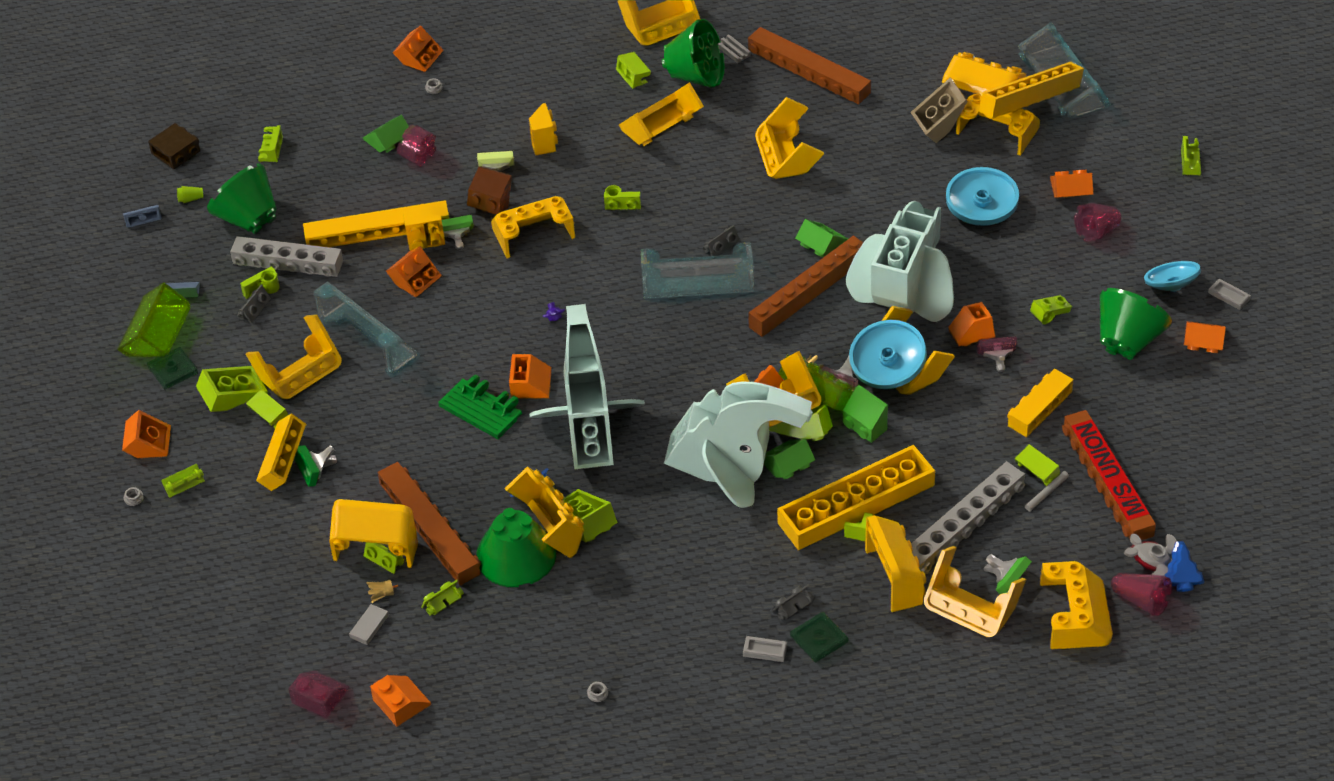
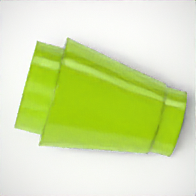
M187 186L177 188L178 202H183L184 204L203 198V189Z

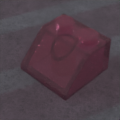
M314 670L300 673L288 690L293 704L327 719L350 687Z

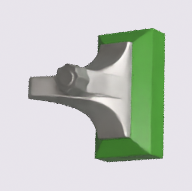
M472 215L442 220L444 237L454 239V245L457 250L463 249L464 245L461 237L473 229Z
M990 554L986 558L988 564L984 567V571L994 573L997 576L996 591L999 594L1007 593L1011 583L1021 577L1032 561L1025 556L1003 562L993 554Z

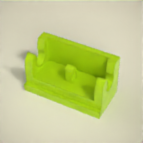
M635 52L618 55L616 70L632 89L648 82L646 79H641L649 76L651 71Z
M281 125L265 127L264 132H272V134L263 135L262 146L258 152L260 153L258 161L278 162L283 140Z
M1183 136L1181 146L1183 175H1201L1199 141L1197 138H1195L1193 144H1189L1188 136Z
M262 389L246 403L249 408L260 415L271 426L289 415L284 407Z
M1030 444L1015 458L1018 466H1024L1042 479L1046 486L1060 475L1059 465Z

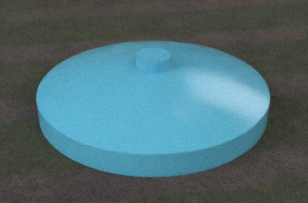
M988 167L970 168L958 173L951 179L946 189V203L951 213L958 219L974 225H992L1006 220L1015 212L1019 202V190L1015 181L1006 173Z
M883 320L867 326L855 337L849 351L850 364L856 377L864 384L878 389H892L909 383L921 372L927 357L926 345L920 332L912 325L899 320Z

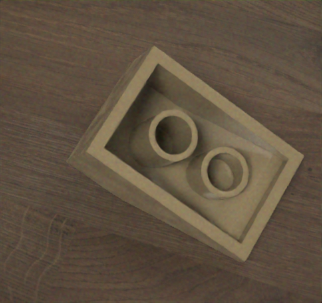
M949 78L910 113L925 135L935 143H938L951 131L968 101L952 78Z

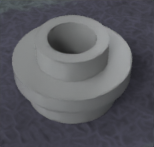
M435 78L429 79L425 85L426 91L430 94H437L443 88L442 83Z
M131 487L125 491L123 498L127 505L135 506L143 501L144 496L141 490Z
M593 682L587 690L588 698L594 702H601L607 698L608 688L602 682Z

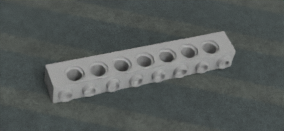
M1006 461L911 543L912 554L917 556L919 560L920 571H923L925 574L928 573L938 561L943 549L951 546L957 547L959 542L964 538H968L977 526H982L986 518L990 515L993 516L1001 505L1007 504L1016 492H1021L1025 486V473Z

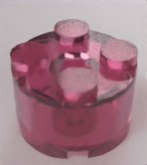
M411 125L403 133L402 138L404 140L402 144H398L397 148L398 155L422 167L427 156H432L436 151V146H434L436 135L420 126Z

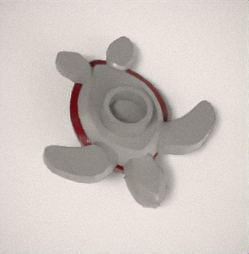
M1131 534L1130 542L1133 545L1127 548L1124 554L1128 557H1134L1146 569L1155 571L1151 574V579H1164L1165 574L1168 572V564L1172 561L1170 557L1172 556L1174 544L1177 542L1175 537L1167 534L1166 547L1152 541L1141 542L1138 535Z

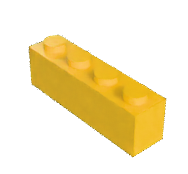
M1056 369L1050 374H1046L1042 381L1035 385L1031 392L1024 396L1015 408L1009 411L1007 415L1008 427L1028 437L1072 393L1074 379Z
M292 413L278 421L256 479L257 482L270 491L286 482L306 427V423Z

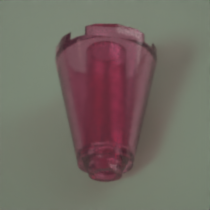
M1118 573L1112 578L1111 587H1113V591L1149 614L1160 616L1167 607L1168 602L1165 599L1167 595H1171L1172 583L1171 579L1164 575Z

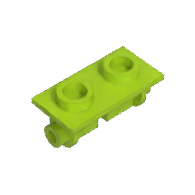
M194 464L162 479L161 482L170 498L205 480L202 470L199 469L197 464Z
M366 542L363 556L389 572L395 574L396 566H401L404 563L402 555H394L391 551H388L387 547L380 543Z
M458 580L452 583L448 581L440 587L441 590L437 593L431 592L423 598L424 601L421 608L427 606V613L430 616L432 614L436 615L447 607L443 600H446L451 605L461 599V595L464 592L460 587L456 588Z

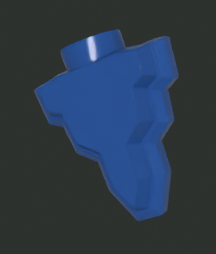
M1184 541L1175 542L1172 550V561L1168 564V572L1164 577V584L1176 586L1177 592L1194 590L1193 585L1204 584L1202 572L1198 571L1197 564L1191 560L1190 551Z

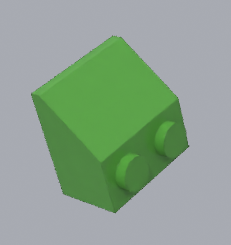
M400 115L364 136L363 140L378 152L384 150L389 152L395 148L394 144L397 142L402 144L409 139L408 135L413 132L404 117Z
M808 219L804 220L795 238L801 242V246L807 249L811 247L815 250L814 253L820 257L828 255L848 240L847 237L823 223Z
M858 385L843 409L844 425L849 429H853L861 438L867 439L871 443L887 431L888 405Z
M789 439L766 452L764 465L776 478L787 479L794 475V471L798 469L801 471L810 467V463L815 458L806 439Z

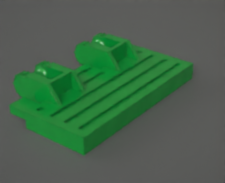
M476 374L468 381L462 379L438 402L439 407L496 439H499L517 422V418L522 414L521 410L515 408L519 401L518 397L513 396L508 400L510 394L507 391H503L498 397H495L485 391L489 387V382L487 380L480 382V377Z

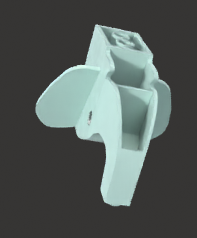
M911 201L905 206L903 211L899 210L885 235L874 234L864 241L854 256L846 276L847 288L856 301L876 303L890 308L897 306L911 309L921 317L932 322L940 321L950 313L954 303L953 279L946 256L941 250L935 248L940 239L941 207H937L936 211L923 208L920 202Z
M586 304L566 306L567 337L564 381L567 406L541 409L531 412L529 415L530 418H542L568 414L574 469L614 465L608 410L643 406L645 402L644 400L636 399L607 401L603 369L588 320Z
M735 382L729 384L724 388L721 396L713 389L706 394L701 402H693L672 431L664 464L705 481L717 482L734 505L741 508L750 507L754 503V482L760 477L763 470L769 440V421L778 420L801 428L812 416V402L782 389L757 382Z

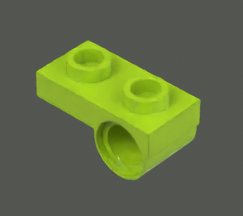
M608 186L604 192L605 210L641 209L640 192H621L619 186Z
M272 266L240 283L243 296L246 299L250 298L252 292L257 290L260 285L269 294L279 290L277 273Z
M1058 295L1033 300L1030 312L1045 325L1051 322L1055 315L1070 312L1072 306L1064 297Z

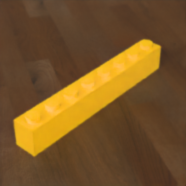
M1068 62L982 92L979 112L987 118L994 119L1031 104L1050 99L1056 95L1072 91L1080 87L1084 68L1075 63Z
M445 200L303 223L306 245L334 247L407 235L403 210L421 207L445 220L449 219L447 203Z

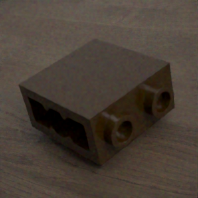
M176 123L148 141L151 154L172 169L177 168L200 152L199 139Z

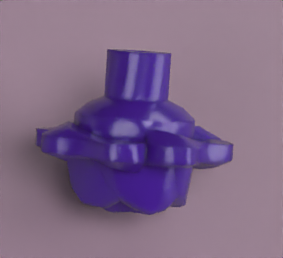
M555 302L548 303L549 309L543 317L548 318L549 321H556L562 318L561 313L565 309L556 307Z

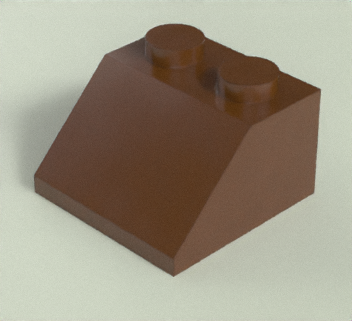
M479 166L468 189L467 206L493 214L507 210L509 207L512 175Z

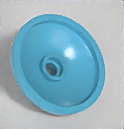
M1192 261L1166 263L1149 270L1145 274L1144 280L1150 287L1175 292L1194 281L1199 276L1201 268L1198 263Z

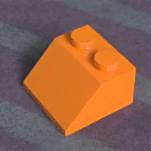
M1187 321L1184 345L1189 350L1199 351V347L1207 348L1206 352L1218 353V350H1223L1226 327Z
M138 410L125 422L122 451L136 458L167 456L171 425Z
M387 675L370 686L374 702L396 727L431 705V702L408 676Z

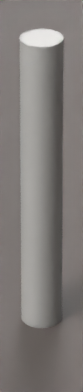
M1063 471L1025 505V509L1029 512L1032 511L1069 477V474Z

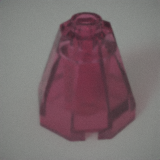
M1096 203L1078 206L1077 210L1079 211L1074 215L1076 232L1079 236L1084 235L1085 238L1083 240L1085 242L1101 239L1119 226L1121 221V214L1116 207Z

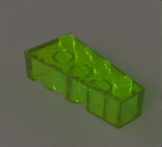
M803 357L820 393L821 402L833 409L843 411L855 387L834 377L832 373L821 370L817 364L806 362V358ZM781 366L778 373L786 380L787 376Z

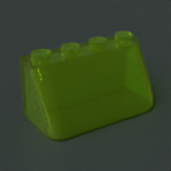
M165 282L143 296L117 350L128 357H163L168 354L190 311L188 300Z

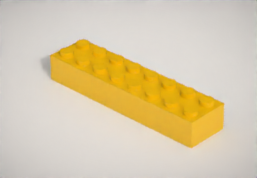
M911 445L777 508L778 524L798 550L803 549L843 530L845 522L857 523L863 519L865 513L874 515L935 485V470L914 445Z

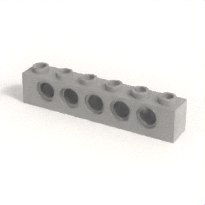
M238 236L230 251L233 264L240 266H254L257 268H269L272 266L275 270L337 277L343 263L341 249Z

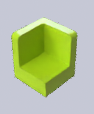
M865 513L862 522H845L844 537L865 541L866 517L873 516V514Z

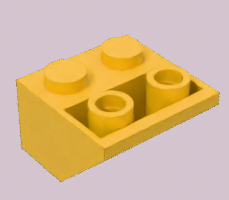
M543 103L529 118L531 143L535 156L556 152L555 145L558 144L557 135L554 134L557 131L556 123L552 121V111L547 109L546 103Z
M421 207L403 210L410 251L420 246L423 249L445 245L440 216Z

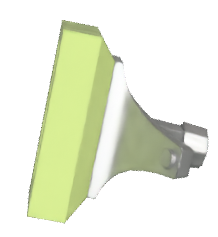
M513 151L477 153L479 166L501 172L514 165Z

